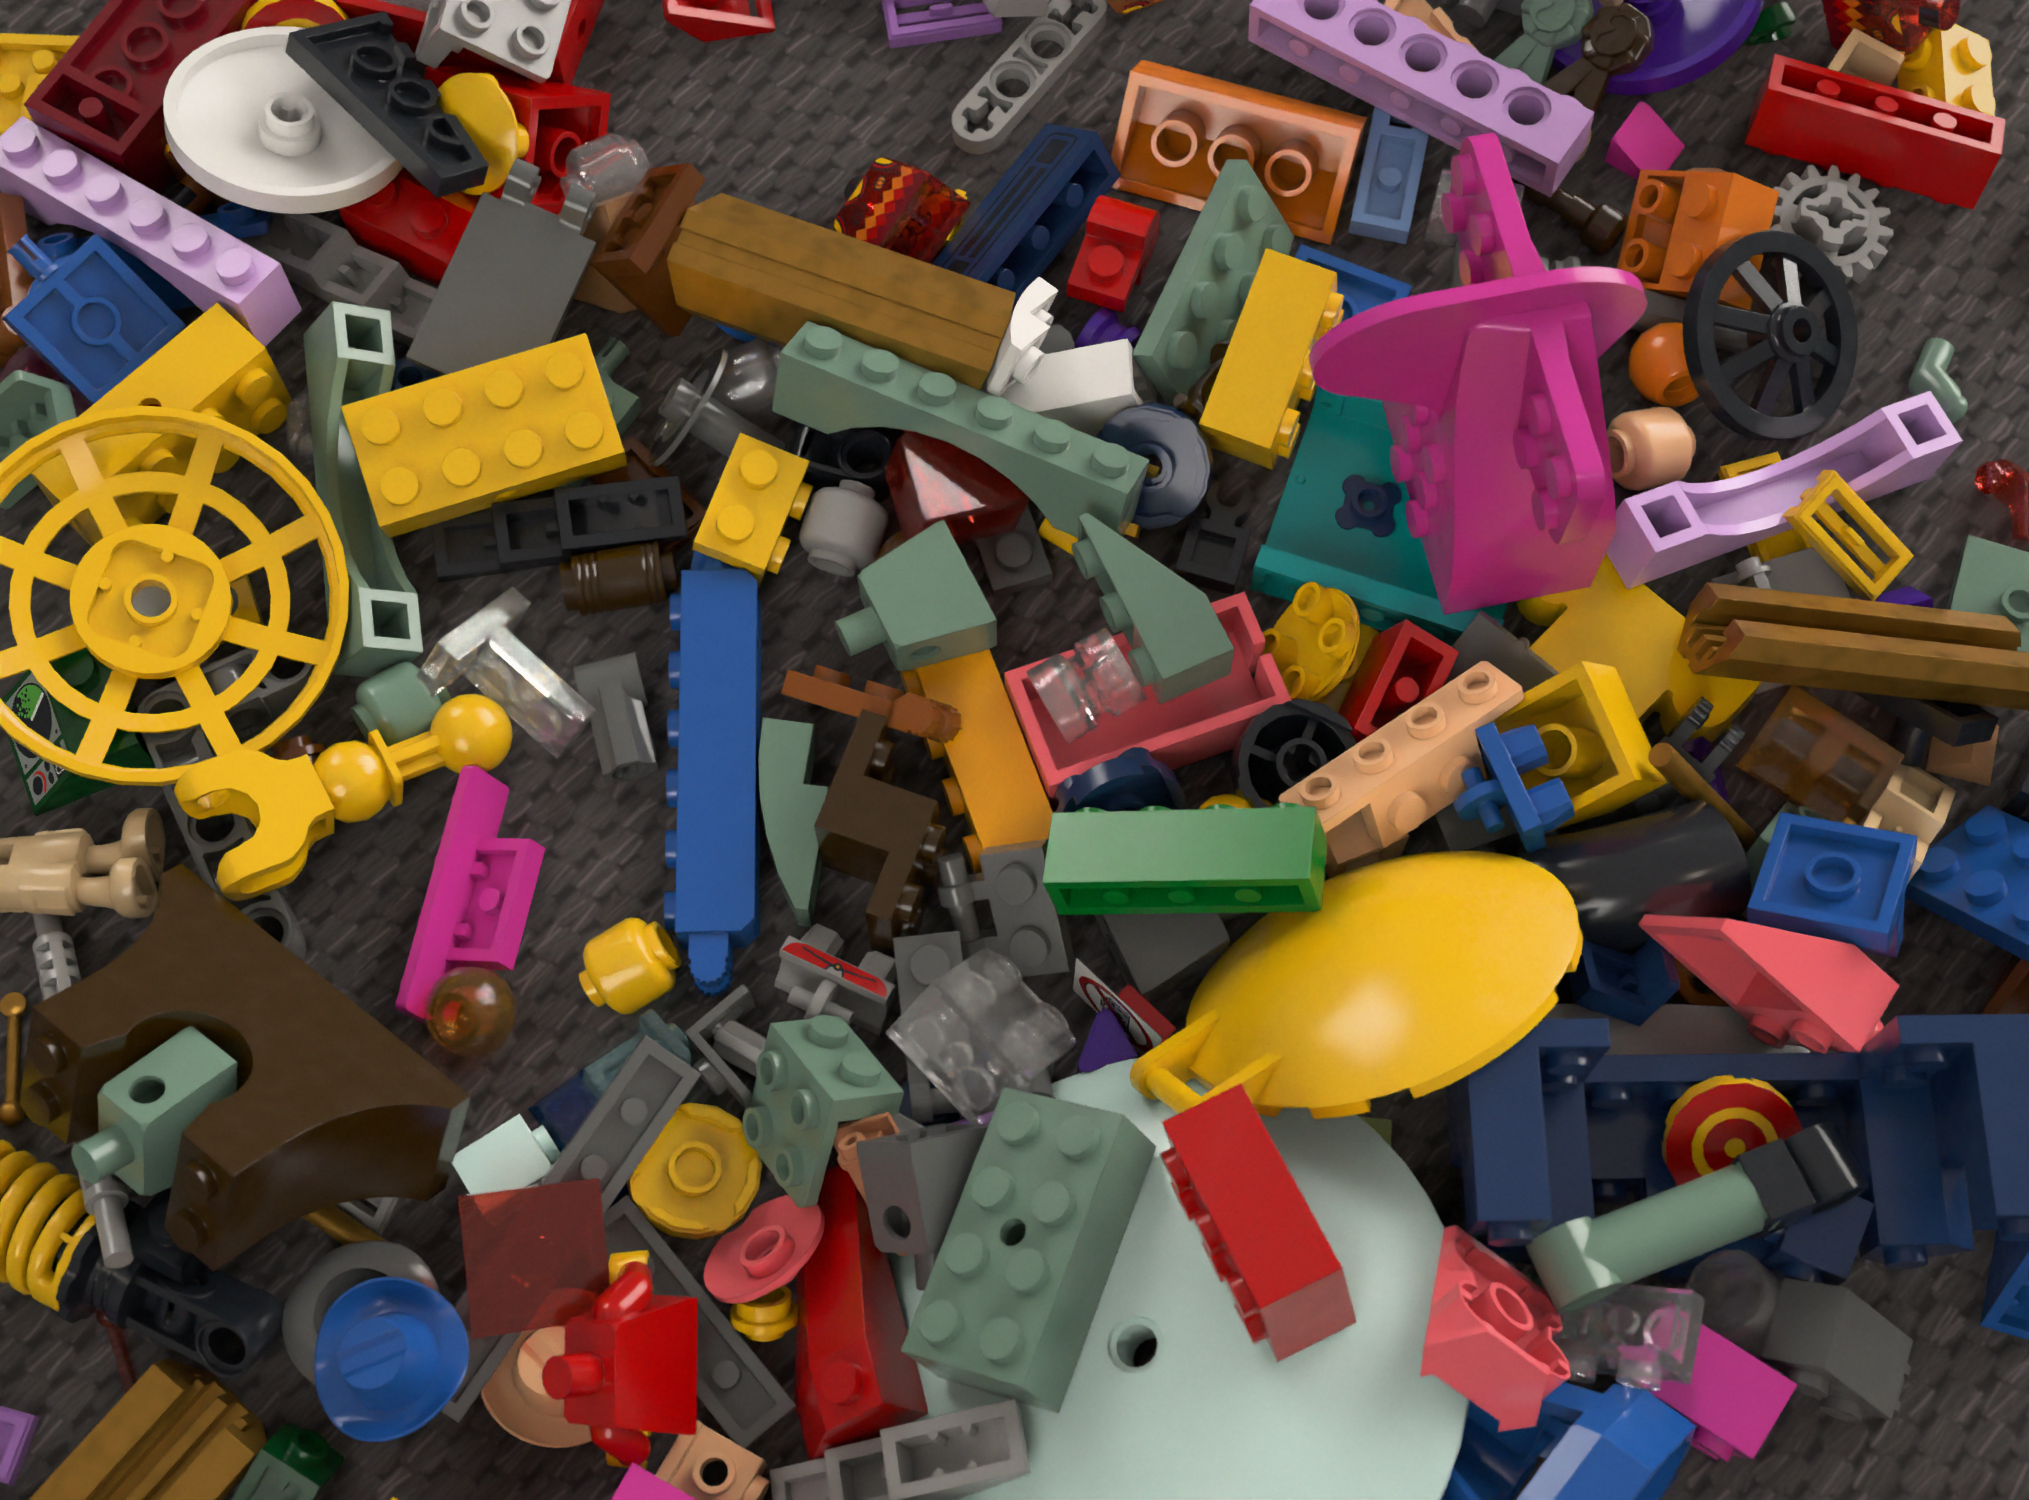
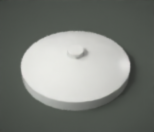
M284 26L259 27L218 37L194 50L177 66L171 75L163 99L166 139L172 154L181 167L196 182L209 191L234 203L253 209L286 214L319 213L347 207L365 200L387 186L403 168L400 162L285 53L289 32L306 28Z

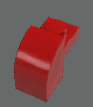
M1099 195L1087 218L1086 235L1067 282L1066 296L1124 313L1134 284L1141 285L1157 242L1160 212L1105 195Z

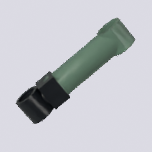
M1827 1121L1804 1129L1785 1140L1780 1138L1739 1154L1728 1167L1591 1220L1590 1217H1581L1560 1224L1532 1239V1243L1527 1244L1525 1249L1556 1313L1563 1315L1592 1305L1608 1297L1626 1284L1747 1236H1750L1753 1241L1794 1225L1803 1216L1810 1217L1829 1211L1860 1195L1870 1185L1834 1121Z

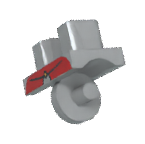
M818 923L813 925L800 940L788 936L780 948L779 957H781V965L774 986L789 993L787 1002L805 1010L804 1019H812L817 1015L841 1016L848 1026L853 1023L880 1036L889 1018L895 990L894 983L897 975L895 959L874 951L867 952L859 967L839 959L842 954L844 940L837 932Z

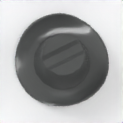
M369 1240L349 1243L322 1256L299 1278L290 1291L284 1305L282 1335L286 1350L293 1364L310 1382L315 1384V1348L322 1320L329 1307L345 1291L370 1279L400 1277L424 1284L440 1294L438 1284L430 1268L415 1252L405 1246L388 1241Z

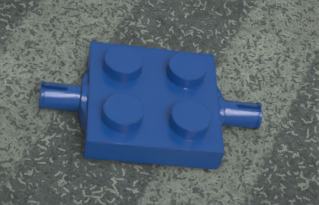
M96 233L73 254L57 259L54 263L27 234L7 251L35 280L31 283L26 297L5 315L2 320L70 385L90 407L165 346L186 326Z

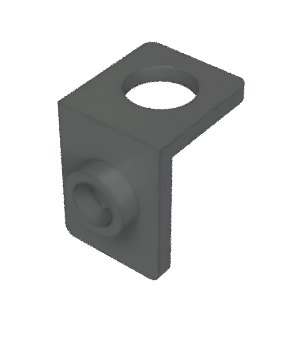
M742 984L686 1030L685 1035L693 1051L700 1057V1060L693 1065V1068L701 1073L700 1077L717 1096L728 1089L746 1110L753 1100L751 1092L710 1046L715 1041L714 1036L719 1028L722 1029L728 1021L738 1022L756 1007L751 991Z

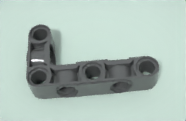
M246 648L229 657L214 661L201 669L215 696L225 691L242 676L255 659L258 651ZM277 657L272 669L259 686L236 707L225 712L238 739L240 740L250 735L249 729H251L252 733H255L265 728L270 722L283 714L306 685L315 665ZM304 664L302 671L295 677L280 679L285 669L291 665ZM176 680L147 695L140 703L137 713H168L190 708V705ZM200 725L177 730L170 734L141 733L154 761L155 768L158 769L193 764L217 756ZM176 784L161 786L202 880L268 934L275 931H283L284 935L281 944L299 959L303 960L306 952L305 938L287 900L289 899V894L285 886L250 899L233 901L224 896L216 881L218 865L224 854L252 838L257 831L254 824L248 818L233 813L202 820L190 817L183 811L174 794ZM226 823H234L233 830L229 836L221 841L209 842L211 834L217 827Z

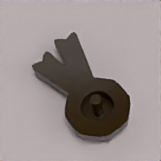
M1629 3L1601 7L1597 14L1581 30L1583 57L1542 85L1560 95H1568L1577 99L1584 107L1594 111L1595 116L1611 78L1634 72L1643 64L1654 48V34L1651 21L1644 13Z

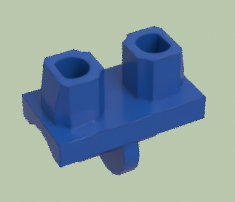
M1494 722L1475 729L1482 746L1480 748L1481 756L1493 780L1485 781L1478 767L1469 768L1461 774L1467 790L1454 801L1453 806L1458 817L1466 821L1481 819L1487 833H1494L1505 826V822L1499 812L1505 806L1528 854L1547 847L1544 833L1557 828L1573 818L1575 814L1572 801L1559 777L1527 791L1519 775L1549 763L1548 753L1535 725L1519 727L1499 734Z

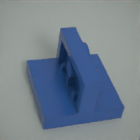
M1780 812L1747 907V923L1853 944L1863 953H1874L1897 958L1903 939L1905 891L1916 857L1917 836Z

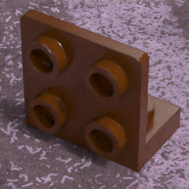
M690 163L649 168L589 261L593 268L663 333L673 337L681 334L692 314L676 304L667 257L673 243L677 242L682 229L680 225L686 210L695 205L694 197L706 180Z

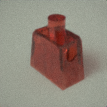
M903 430L904 435L897 439L886 465V479L905 542L943 519L956 544L1015 530L1030 498L1009 478L982 459L949 442L915 431Z

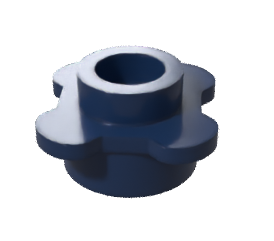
M1352 475L1346 478L1342 484V490L1345 493L1343 507L1339 508L1335 513L1337 524L1345 530H1351L1355 527L1371 530L1377 537L1390 535L1395 529V522L1392 519L1394 506L1400 503L1402 499L1400 488L1391 482L1384 483L1383 485L1369 483L1360 475ZM1366 501L1372 502L1374 509L1371 511L1365 510L1363 503Z

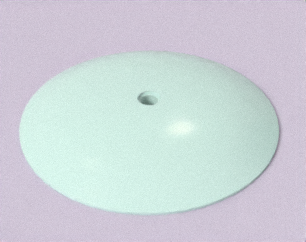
M1138 1058L1108 1064L1090 1073L1081 1072L1053 1083V1092L1058 1100L1124 1114L1156 1146L1059 1413L1020 1402L1030 1474L956 1500H1441L1461 1446L1470 1402L1469 1399L1434 1374L1420 1377L1444 1226L1430 1198L1414 1174L1381 1135L1357 1115L1314 1119L1309 1108H1283L1277 1117L1259 1115L1343 1268L1356 1318V1323L1277 1362L1266 1339L1254 1345L1251 1342L1235 1310V1301L1226 1282H1220L1201 1243L1203 1239L1194 1220L1189 1222L1170 1183L1172 1180L1164 1166L1160 1153L1171 1148L1162 1122L1177 1115V1113L1159 1099L1151 1100L1144 1097L1132 1086L1130 1071ZM1194 1078L1184 1083L1200 1096L1210 1091ZM888 1253L887 1257L907 1331H909L924 1291L916 1289L914 1254L899 1256L897 1253ZM1156 1338L1157 1350L1152 1360L1144 1366L1134 1367L1133 1357L1137 1347L1147 1339ZM916 1362L929 1414L916 1421L1011 1400L939 1378Z

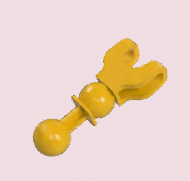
M478 694L459 695L448 700L438 709L432 719L429 731L387 747L381 734L376 729L368 733V744L356 740L335 743L319 755L314 765H312L307 754L286 761L274 759L263 752L236 749L198 764L184 772L175 785L174 794L183 811L190 817L202 820L233 813L248 818L257 828L252 838L225 853L218 865L216 881L222 893L230 900L242 901L293 882L305 866L308 851L316 841L334 834V819L345 823L366 821L381 811L388 799L393 807L401 805L404 781L442 766L460 774L461 768L465 765H475L485 772L493 770L505 759L510 750L512 726L504 709L494 700Z

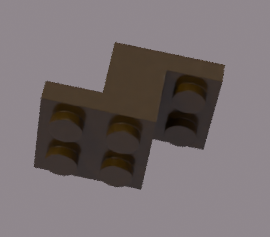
M862 709L814 827L822 866L876 885L865 911L871 949L895 958L893 938L915 936L919 932L925 913V907L919 905L925 882L936 885L940 878L937 859L948 854V849L942 847L947 828L940 825L938 801L895 786L899 768L892 765L896 744L890 742L887 717Z

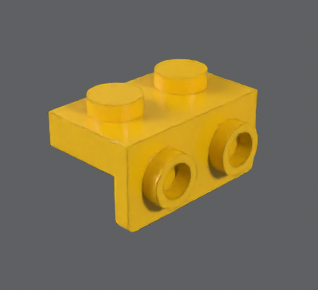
M1940 16L1939 26L1941 30L1922 27L1897 44L1904 46L1906 52L1904 54L1905 59L1897 73L1898 89L1994 116L1996 105L1992 90L1990 64L1992 53L1989 47V40Z
M739 433L695 537L692 550L736 568L745 569L757 580L758 588L761 585L766 570L778 575L791 543L790 539L781 536L789 516L797 520L801 519L814 487L803 482L810 461Z

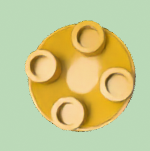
M489 73L457 74L446 80L438 89L441 93L439 105L445 114L455 115L489 164L484 185L462 190L461 192L471 195H482V192L488 194L497 190L506 182L515 159H520L526 155L529 148V135L526 128L517 122L509 99L499 87L498 81L493 75Z
M1316 582L1303 584L1297 590L1293 603L1283 612L1274 628L1263 632L1266 640L1263 655L1271 652L1291 700L1304 699L1313 702L1321 700L1339 684L1353 661L1359 642L1360 619L1353 600L1339 589L1333 587L1325 588Z

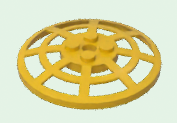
M131 406L99 410L61 422L27 440L1 461L0 504L18 483L43 463L62 454L79 490L69 494L50 509L29 533L24 545L0 536V565L13 569L10 581L9 611L13 635L17 642V646L0 651V680L30 670L36 680L55 700L77 715L90 720L76 754L54 745L29 728L0 698V727L13 740L44 761L82 777L119 785L165 786L176 784L184 772L212 758L193 764L161 769L124 768L103 763L117 729L135 733H164L200 725L216 755L220 756L236 749L264 752L277 743L303 719L323 693L340 657L348 623L349 578L343 545L328 509L310 482L283 454L251 432L214 416L181 408ZM134 433L176 434L197 439L185 476L171 472L141 471L118 474L103 479L86 443L105 437ZM222 448L242 456L271 476L295 501L304 516L269 534L263 523L244 504L224 490L211 485ZM140 493H161L178 496L168 525L141 524L127 527L114 498ZM203 505L213 508L232 521L249 539L251 544L219 560L204 542L193 536ZM89 509L103 539L89 549L80 563L75 565L45 554L47 547L62 528L79 514ZM316 539L324 557L330 590L329 619L324 641L287 632L290 621V588L286 567L282 558ZM263 567L268 577L271 595L268 626L231 616L232 599L230 584ZM34 578L70 591V610L74 624L42 637H36L31 615V594ZM150 586L164 589L171 597L168 609L155 617L143 616L132 606L137 592ZM225 641L258 651L255 659L242 676L225 691L215 696L199 665L213 654L220 643ZM87 648L98 661L112 669L99 703L87 698L71 687L53 669L49 662ZM277 657L315 665L306 685L287 710L260 734L241 744L225 712L236 707L259 686L272 669ZM175 677L190 705V708L181 711L161 714L125 711L138 678L164 679Z

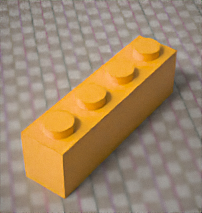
M990 649L905 672L900 671L906 693L910 692L951 705L953 708L958 709L957 713L961 714L960 727L962 730H959L958 734L954 737V741L948 740V743H940L923 738L931 760L943 757L950 777L941 780V786L952 816L964 813L971 835L962 837V842L973 873L983 872L979 855L986 847L1049 839L1053 812Z

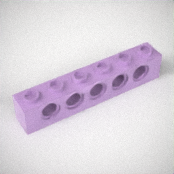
M1253 0L1250 4L1248 41L1458 150L1461 148L1464 137L1494 132L1501 144L1511 177L1550 198L1587 146L1595 112L1584 107L1577 99L1568 95H1560L1531 80L1524 72L1514 68H1507L1480 54L1471 45L1464 42H1456L1430 29L1420 19L1405 16L1379 3L1377 0Z

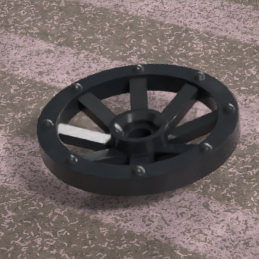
M1764 230L1738 236L1722 244L1711 253L1698 270L1687 295L1683 316V347L1686 364L1695 389L1706 407L1721 423L1732 431L1747 438L1764 441L1788 439L1807 434L1822 425L1835 412L1844 399L1853 377L1857 357L1858 335L1857 322L1850 294L1834 264L1813 243L1786 231ZM1755 255L1774 257L1778 294L1748 260ZM1798 272L1807 280L1814 291L1803 305L1801 303ZM1730 275L1736 279L1757 304L1759 309L1756 312L1717 304L1721 291ZM1822 315L1824 316L1827 340L1821 337L1819 318ZM1714 325L1747 332L1749 346L1719 363L1715 347ZM1809 356L1824 365L1814 390ZM1762 363L1767 367L1752 402L1748 406L1738 397L1728 382ZM1789 372L1795 411L1783 417L1769 416Z

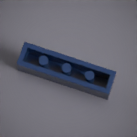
M1046 123L937 256L932 265L1016 293L1013 311L1022 293L1035 279L1042 275L1089 216L1098 196L1106 195L1121 176L1098 133Z

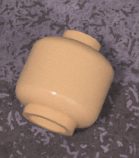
M1652 407L1623 412L1611 421L1607 429L1612 477L1627 490H1646L1674 481H1680L1685 477L1691 466L1692 457L1696 451L1695 435L1683 417L1670 407Z

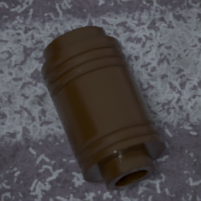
M658 541L602 549L596 552L571 554V561L559 563L561 585L567 611L579 610L581 616L589 615L590 613L596 614L597 612L603 613L604 611L610 612L648 606L653 603L669 602L667 590L679 588L673 551L661 553Z

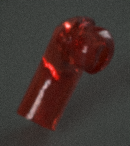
M1999 459L1995 462L1987 461L1981 464L1975 474V484L1978 490L1987 495L1993 493L1994 498L2011 509V540H2029V472L2015 462L2006 459Z

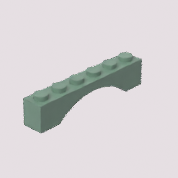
M332 301L303 334L316 490L331 515L343 545L349 578L348 623L340 657L332 674L373 677L400 661L411 663L423 653L418 593L405 575L396 553L393 538H388L379 527L341 406L391 391L396 366L391 313L389 310ZM322 554L327 619H329L330 590L327 579L325 561Z
M807 321L780 352L772 412L826 434L850 428L887 427L915 431L949 442L982 459L1009 478L1037 505L1054 528L1077 538L1078 517L1085 513H1089L1121 536L1134 518L1150 459L1127 451L1118 444L1108 443L1073 429L1059 420L1049 419L1014 405L1005 398L987 394L955 381L946 374L933 372L896 357L887 350L877 349L849 338L833 328L820 326L810 321Z

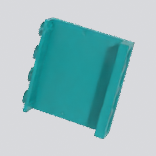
M1317 386L1313 409L1265 545H1261L1254 565L1250 589L1293 602L1297 590L1303 584L1316 582L1325 588L1333 587L1349 595L1357 607L1360 623L1385 631L1407 619L1451 647L1482 610L1502 626L1507 603L1443 615L1421 537L1413 538L1408 528L1406 502L1410 501L1406 484L1405 482L1397 483L1392 472L1390 447L1394 443L1382 401L1334 394ZM1352 475H1360L1369 483L1383 485L1384 483L1391 482L1400 488L1402 499L1400 503L1394 506L1392 519L1395 522V529L1390 535L1377 537L1371 530L1358 527L1345 530L1337 524L1335 513L1339 508L1343 507L1346 494L1342 490V484L1346 478ZM1366 501L1363 503V508L1371 511L1374 509V504Z

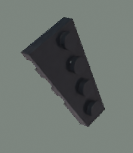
M385 11L289 32L285 53L436 198L484 185L489 164L455 115L444 113L439 105L441 93L432 80L421 79L414 68L416 56L406 42H397L391 34L394 24Z

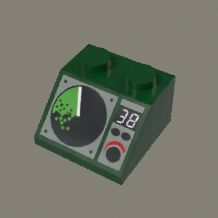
M87 648L49 662L53 669L71 687L87 698L99 703L112 669L98 661ZM30 670L26 671L2 701L29 728L54 745L76 754L90 724V720L77 715L55 700L36 680ZM132 695L125 711L137 713L138 709ZM117 729L103 763L124 768H155L154 761L142 734ZM8 735L33 812L36 816L117 785L82 777L46 762Z

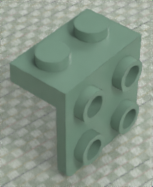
M817 1015L812 1019L770 1023L764 1050L760 1053L757 1060V1078L752 1093L753 1100L743 1115V1133L749 1146L753 1147L756 1153L758 1149L759 1157L797 1207H812L817 1204L839 1122L863 1119L889 1112L890 1115H897L904 1091L841 1016Z

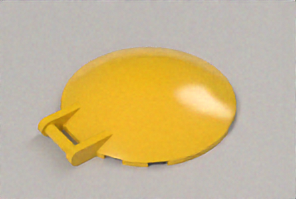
M1457 850L1405 855L1361 866L1324 881L1321 910L1314 912H1270L1241 935L1219 957L1198 986L1188 1010L1185 1028L1138 1058L1131 1068L1130 1082L1144 1097L1151 1100H1161L1177 1114L1240 1083L1258 1115L1277 1117L1283 1108H1309L1314 1119L1344 1117L1370 1112V1099L1389 1095L1410 1088L1414 1099L1429 1094L1475 1072L1499 1057L1539 1024L1555 1006L1558 997L1554 988L1565 972L1576 971L1582 951L1583 935L1579 927L1578 911L1573 898L1563 883L1539 865L1518 857L1486 851ZM1194 1078L1210 1091L1200 1096L1184 1083Z

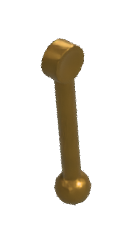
M18 992L8 993L0 1002V1011L7 1017L5 1101L0 1105V1122L5 1126L11 1127L18 1125L25 1116V1111L19 1104L21 1017L27 1011L28 1002Z

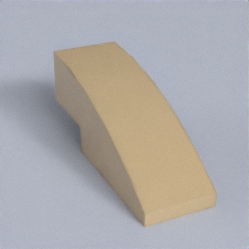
M1896 762L1858 823V826L1917 836V851L1909 877L1910 881L1922 865L1930 843L1945 824L1956 790L1919 767H1910Z

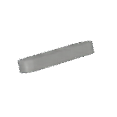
M1052 0L1048 4L1045 16H1037L956 106L952 113L951 122L952 137L955 144L967 153L979 155L991 152L998 147L1103 29L1107 22L1108 3L1105 0ZM1086 3L1091 4L1092 14L1086 11L1081 12L1072 21L1071 32L1066 25L1072 18V4L1079 8L1083 7ZM1052 40L1060 44L1063 51L1057 57L1045 59L1037 56L1032 51V48L1040 41ZM1018 79L1023 81L1029 89L1020 97L1008 98L1002 95L997 90V87L1004 80ZM989 102L994 107V110L988 116V131L978 128L973 133L968 132L967 121L979 123L988 113Z

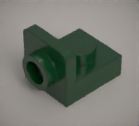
M288 1422L260 1449L231 1500H317L324 1486L337 1473L345 1459L337 1451L330 1448L328 1442L318 1433L309 1429L299 1428L295 1424Z

